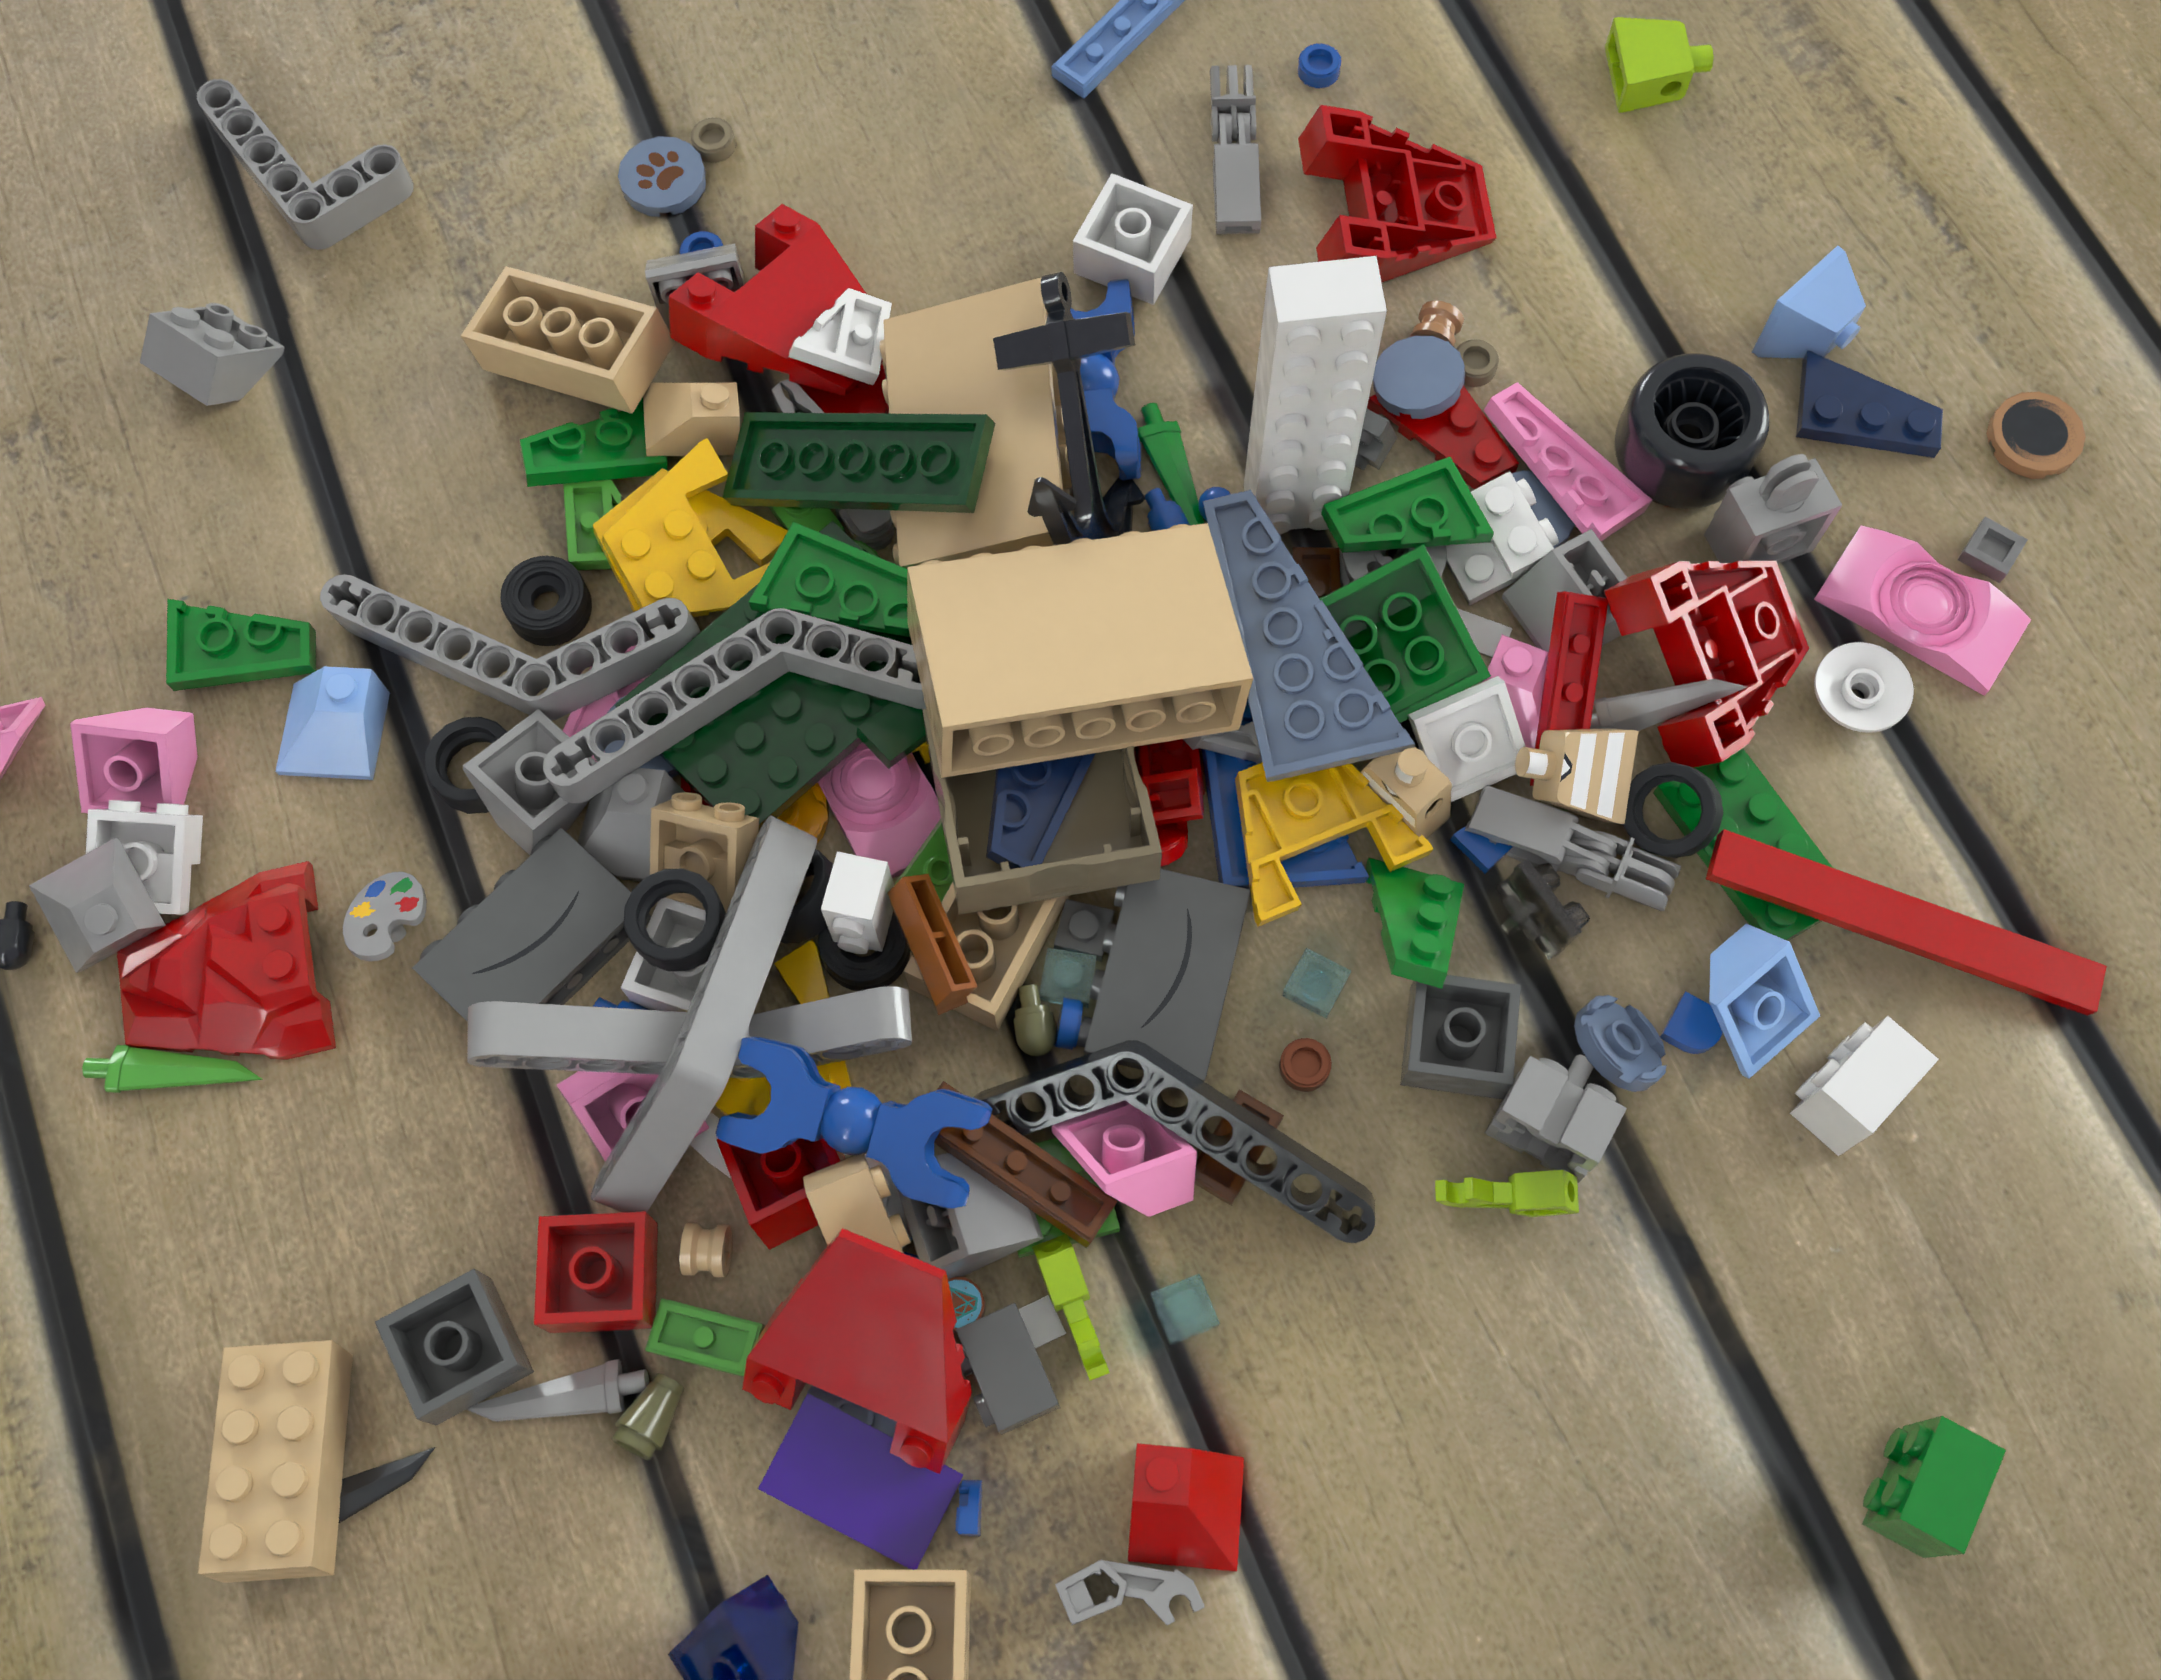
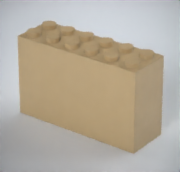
M1041 278L883 320L884 339L880 341V353L886 365L887 379L882 381V390L889 406V414H987L996 423L974 513L890 510L892 522L897 529V544L893 545L892 550L896 565L907 569V567L917 566L930 560L944 562L970 558L979 553L999 554L1020 551L1028 546H1054L1042 516L1033 517L1027 511L1034 481L1038 477L1046 478L1073 497L1057 373L1053 364L998 370L993 342L995 337L1046 325L1048 312L1045 309L1041 295Z
M1208 523L1191 526L1188 524H1178L1168 529L1143 533L1130 531L1120 536L1095 540L1082 538L1068 544L1047 547L1028 546L1020 551L999 554L979 553L970 558L944 562L930 560L917 566L907 567L908 627L941 778L1124 749L1129 746L1136 747L1235 731L1240 728L1253 676Z

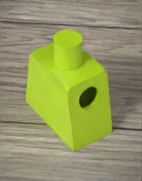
M1626 17L1614 18L1606 41L1605 52L1618 113L1682 99L1686 95L1693 73L1711 71L1714 59L1712 46H1689L1685 24L1680 21Z

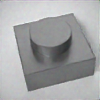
M1984 517L1957 560L2000 583L2008 574L2028 539Z

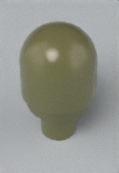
M1037 984L1021 986L1018 988L1021 1008L1014 1011L1015 1018L1013 1019L1016 1040L1020 1049L1026 1054L1042 1056L1050 1052L1056 1043L1057 1033L1053 1012H1050L1049 1005H1041Z

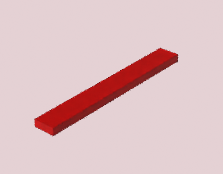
M1723 829L1717 834L1706 880L2089 1016L2098 1011L2106 965Z

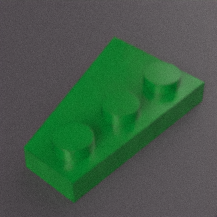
M1451 457L1323 505L1321 512L1342 553L1417 548L1421 545L1432 547L1489 543L1494 535L1491 526Z
M167 598L166 684L173 691L305 675L316 671V630L309 622L256 613L252 616L229 613L225 608L208 605L206 609L188 606L184 601Z
M1368 857L1365 870L1369 878L1366 880V883L1372 885L1374 892L1371 900L1374 912L1380 914L1382 921L1381 938L1391 974L1442 989L1448 972L1464 884L1452 881L1443 875L1427 874L1406 867H1400L1390 872L1384 861Z

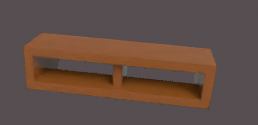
M929 874L902 877L887 894L939 1016L967 1004V996L978 986Z

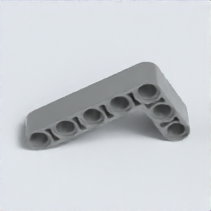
M213 79L203 84L197 92V101L217 135L309 248L321 250L333 246L404 202L411 196L414 190V183L398 150L386 144L369 148L312 183L232 83L224 79Z

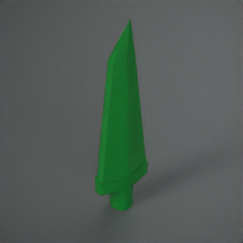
M1157 403L1146 404L1141 408L1146 425L1137 428L1139 440L1144 446L1171 500L1175 501L1182 508L1190 526L1204 524L1203 517L1198 509V498L1183 446L1179 424L1177 421H1164Z

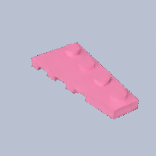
M1518 382L1490 398L1484 409L1486 415L1582 534L1592 529L1599 540L1603 541L1643 514L1648 508L1652 499L1646 493L1639 489Z

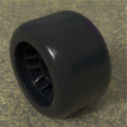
M1699 353L1681 354L1655 364L1639 378L1633 387L1618 421L1614 444L1616 458L1622 473L1646 493L1652 501L1664 506L1678 509H1697L1722 501L1730 485L1748 476L1764 447L1770 424L1765 396L1756 381L1736 364L1717 356Z

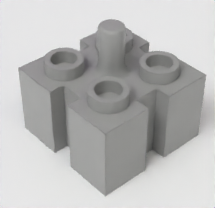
M1576 1055L1568 1071L1561 1064L1551 1059L1540 1058L1537 1060L1530 1056L1520 1072L1515 1076L1513 1086L1502 1099L1485 1134L1519 1153L1525 1151L1541 1160L1540 1164L1550 1170L1564 1169L1577 1176V1182L1579 1183L1588 1171L1590 1172L1599 1164L1627 1108L1615 1102V1095L1599 1085L1589 1083L1585 1090L1583 1089L1594 1068L1586 1056Z

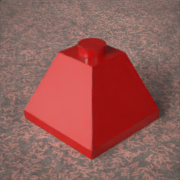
M1137 1443L1127 1562L1237 1572L1244 1458L1193 1448Z

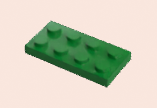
M1744 748L1723 762L1694 767L1712 780L1721 795L1723 817L1718 833L1725 829L1832 867ZM1671 781L1658 785L1653 794L1683 835H1688L1699 823L1702 812L1700 799L1695 791L1685 783ZM1717 834L1707 847L1697 852L1707 868H1709ZM1720 885L1749 925L1789 941L1821 922V920Z

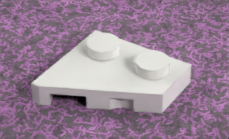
M848 288L836 300L831 309L825 310L815 320L813 327L802 337L799 336L794 341L788 357L874 385L879 376L882 360L880 341L884 339L883 320L889 318L892 303Z

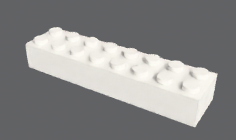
M1376 256L1268 268L1244 491H1252L1279 534L1301 528H1311L1314 530L1329 529L1321 515L1323 505L1349 495L1387 313Z

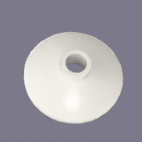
M1854 642L1833 649L1819 664L1814 679L1816 697L1825 713L1841 726L1858 732H1879L1891 728L1906 715L1913 701V682L1906 666L1892 652L1871 643ZM1851 689L1860 690L1864 694L1865 699L1857 697Z

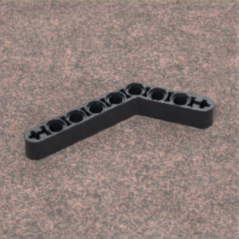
M1138 1040L1124 1041L992 1087L973 1097L988 1103L992 1108V1115L1001 1113L1006 1106L1007 1112L998 1116V1119L1021 1135L1035 1132L1125 1100L1335 1238L1346 1243H1358L1372 1234L1375 1227V1200L1372 1193L1364 1185L1158 1051ZM1123 1058L1137 1060L1143 1068V1076L1137 1079L1124 1077L1117 1067V1062ZM1075 1075L1086 1076L1093 1083L1095 1092L1086 1096L1077 1094L1071 1088L1069 1078ZM1168 1087L1179 1088L1186 1094L1188 1103L1181 1107L1169 1106L1163 1101L1161 1091ZM1026 1092L1037 1093L1045 1101L1046 1110L1042 1112L1030 1111L1022 1101V1094ZM1212 1116H1221L1230 1122L1233 1130L1224 1136H1217L1206 1128L1205 1121ZM1257 1145H1266L1275 1151L1277 1158L1269 1164H1260L1251 1158L1249 1150ZM1302 1174H1310L1320 1181L1321 1187L1317 1191L1305 1193L1295 1187L1293 1180ZM1332 1189L1336 1190L1335 1200L1330 1197ZM1355 1205L1361 1208V1217L1357 1214L1351 1215L1349 1219L1342 1217L1343 1209L1350 1211Z

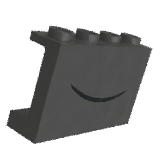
M561 827L553 835L542 838L532 849L531 856L516 870H510L503 874L496 882L494 891L480 904L466 909L459 917L457 926L442 940H436L429 944L421 953L420 961L412 967L467 1022L468 1007L479 1002L501 1001L564 1005L630 941L624 927V907L631 891ZM650 913L646 918V924L649 923L651 919Z
M1165 869L1160 870L1159 880L1117 887L1114 906L1121 907L1118 923L1109 922L1102 945V952L1109 953L1105 971L1100 969L1095 971L1089 998L1097 1000L1093 1018L1083 1017L1077 1046L1085 1048L1084 1055L1127 1040H1138L1205 1082L1248 906L1250 890ZM1123 1058L1117 1062L1119 1065L1143 1070L1141 1064L1132 1058Z

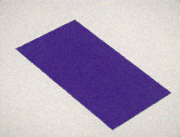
M807 1393L758 1489L905 1567L917 1570L964 1474L946 1465L943 1466L941 1473L938 1474L926 1468H917L907 1464L901 1457L890 1453L893 1437Z

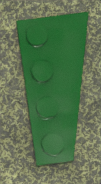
M796 522L791 524L749 600L750 608L753 611L766 613L773 609L784 608L847 627L911 637L908 627L907 569Z

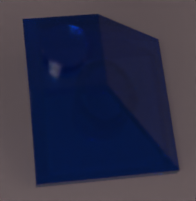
M766 1575L720 1603L668 1655L684 1680H793L799 1622L790 1610L785 1597L777 1590L770 1577Z

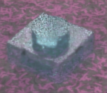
M1047 948L1039 992L1041 1001L1061 1004L1063 997L1081 1000L1083 1008H1089L1091 999L1089 996L1096 970L1097 955Z
M1306 948L1287 982L1282 996L1327 1019L1350 976L1351 970Z
M1200 1273L1150 1294L1170 1346L1216 1328L1220 1324Z

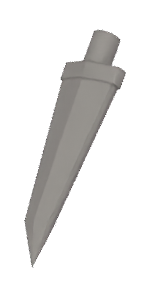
M1710 679L1611 698L1603 697L1594 700L1596 713L1592 714L1590 729L1608 728L1639 731L1721 699L1748 686Z
M616 1359L606 1361L605 1364L475 1404L466 1410L495 1422L605 1412L612 1414L623 1411L624 1395L639 1393L645 1389L650 1383L649 1375L646 1369L622 1374L621 1361Z

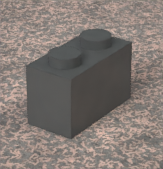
M1016 1303L956 1329L961 1341L959 1344H962L965 1357L961 1364L963 1375L966 1377L974 1373L982 1391L981 1394L974 1396L973 1399L985 1427L995 1424L998 1432L1003 1435L1061 1408Z

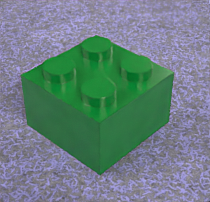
M1944 1416L1905 1425L1902 1429L1897 1428L1890 1436L1884 1450V1457L1889 1459L1882 1478L1876 1477L1864 1496L1863 1507L1867 1508L1868 1511L1862 1524L1922 1558L1965 1554L2006 1449Z

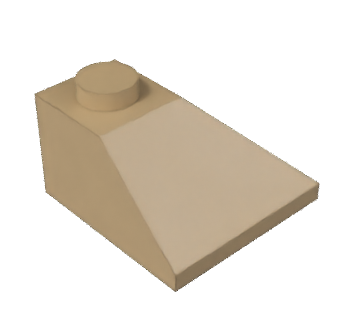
M660 382L649 385L643 395L646 456H686L701 440L706 438L709 439L717 455H734L740 432L737 382Z

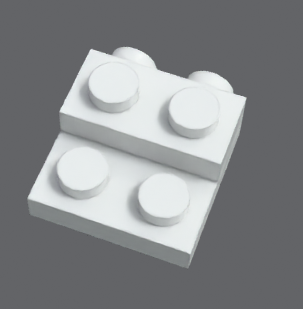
M1510 471L1471 491L1494 532L1491 542L1446 545V564L1469 606L1518 581L1553 550L1554 545L1559 543L1557 534L1547 518L1538 521L1530 506L1536 504V499L1527 481L1523 478L1516 482Z
M109 800L108 809H88L86 854L112 839L119 838L158 912L176 915L189 912L191 865L200 864L203 815H189V805L157 803L156 812L140 811L141 802Z

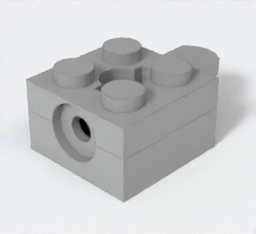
M1798 454L1773 465L1766 476L1757 479L1745 477L1730 485L1726 490L1727 493L1722 503L1715 511L1714 517L1704 536L1719 563L1776 561L1779 564L1812 552L1841 509L1842 503L1816 458L1808 460L1805 454Z

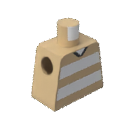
M1608 728L1546 730L1541 735L1539 749L1522 747L1519 750L1515 760L1516 774L1520 777L1535 779L1532 795L1536 801L1591 820L1625 824L1639 731Z
M1416 747L1374 758L1361 771L1370 781L1368 786L1387 805L1392 804L1404 816L1402 820L1418 837L1423 835L1426 839L1429 838L1450 818L1452 784L1448 777L1427 758L1425 753Z

